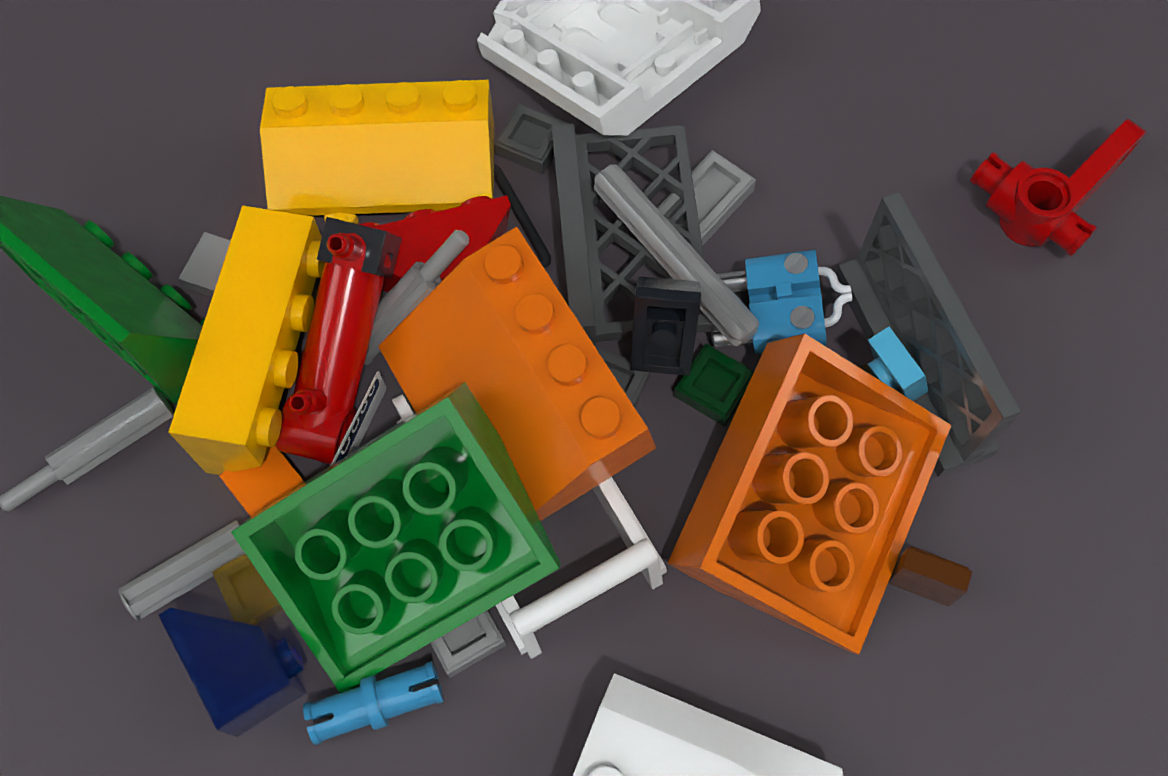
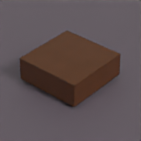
M911 546L898 558L888 584L949 607L967 593L973 571L969 570V567Z

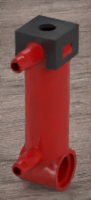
M330 217L326 218L317 260L325 263L294 393L287 399L281 411V430L275 444L278 451L331 465L356 415V409H354L355 400L385 277L393 278L402 240L401 237L387 231Z

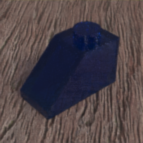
M168 608L158 614L218 731L238 737L307 693L297 676L306 670L304 663L286 636L278 640L259 626L175 608Z

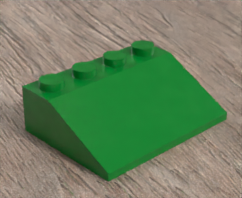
M0 196V248L39 288L177 406L205 318L198 323L187 314L192 309L191 305L167 283L160 289L151 284L148 280L153 277L152 273L130 252L126 251L119 257L110 250L115 243L91 220L80 225L62 209Z
M465 382L262 508L231 531L340 693L348 691L360 684L361 679L376 675L553 573L561 565L500 435Z

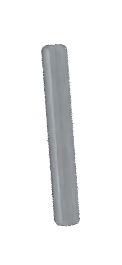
M610 164L604 170L599 171L594 177V190L673 279L699 282L701 289L700 310L731 345L738 347L750 340L756 334L759 327V320L619 166Z

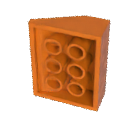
M517 226L463 259L378 345L415 412L420 411L464 382L467 384L500 435L540 521L656 449L649 429Z
M805 333L769 342L766 344L667 564L722 594L850 653L859 655L951 425Z

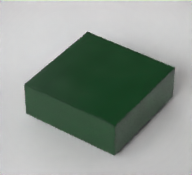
M706 343L691 365L690 376L684 375L675 388L674 397L725 427L739 406L754 371Z

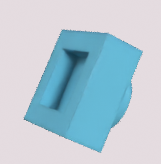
M889 326L868 339L874 360L868 363L867 366L875 378L891 388L897 389L899 393L912 401L928 392L925 374Z

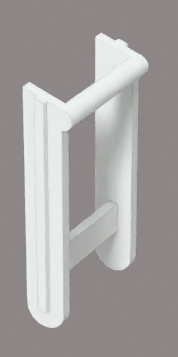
M403 394L392 399L401 418L397 421V424L414 414ZM612 477L594 487L593 491L628 549L521 609L514 596L495 605L522 655L527 652L532 659L542 653L533 632L640 571L652 590L663 584L662 575L667 573L666 566Z

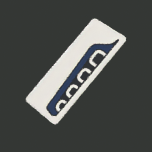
M379 371L375 374L331 465L351 454L353 446L359 447L386 392L387 387Z

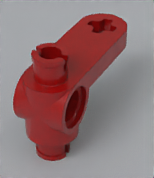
M1126 119L1070 178L1055 169L1034 168L1024 160L1013 168L999 158L998 154L993 152L977 168L970 182L991 195L986 203V207L999 216L1000 226L1009 239L1023 246L1043 247L1051 240L1072 257L1097 229V226L1090 224L1076 214V212L1127 159L1144 138L1147 131L1130 119Z

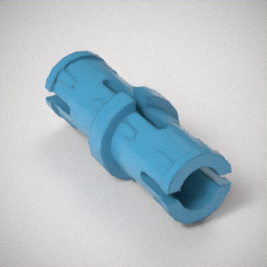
M433 661L379 681L375 675L361 679L360 687L314 702H305L303 704L305 721H314L334 714V718L307 727L312 743L316 746L325 740L371 725L373 730L388 726L389 718L435 703H444L441 685L436 684L415 692L413 691L416 686L439 679Z

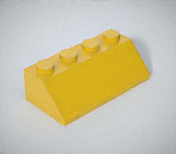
M489 80L266 88L260 123V137L267 209L306 216L333 213L414 212L421 209L441 211L459 207L464 201L477 196L494 198L495 125Z
M244 205L241 207L168 431L206 473L220 475L224 471L235 472L262 466L267 447H273L279 438L282 424L281 411L278 409L284 388H291L296 379L298 354L295 349L300 332H307L309 330L314 309V299L311 294L316 277L321 278L325 263L317 260L322 237L312 216Z

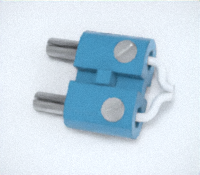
M816 249L746 258V270L717 274L733 292L748 290L749 309L759 320V327L756 334L746 343L754 344L755 354L763 353L766 344L769 342L804 333L827 346L825 328L837 323L842 314L843 304L852 301L851 286L840 284L836 273L832 269L818 267ZM819 275L826 276L831 287L836 292L842 294L833 304L832 315L824 319ZM713 327L711 335L714 346L731 345L716 327Z

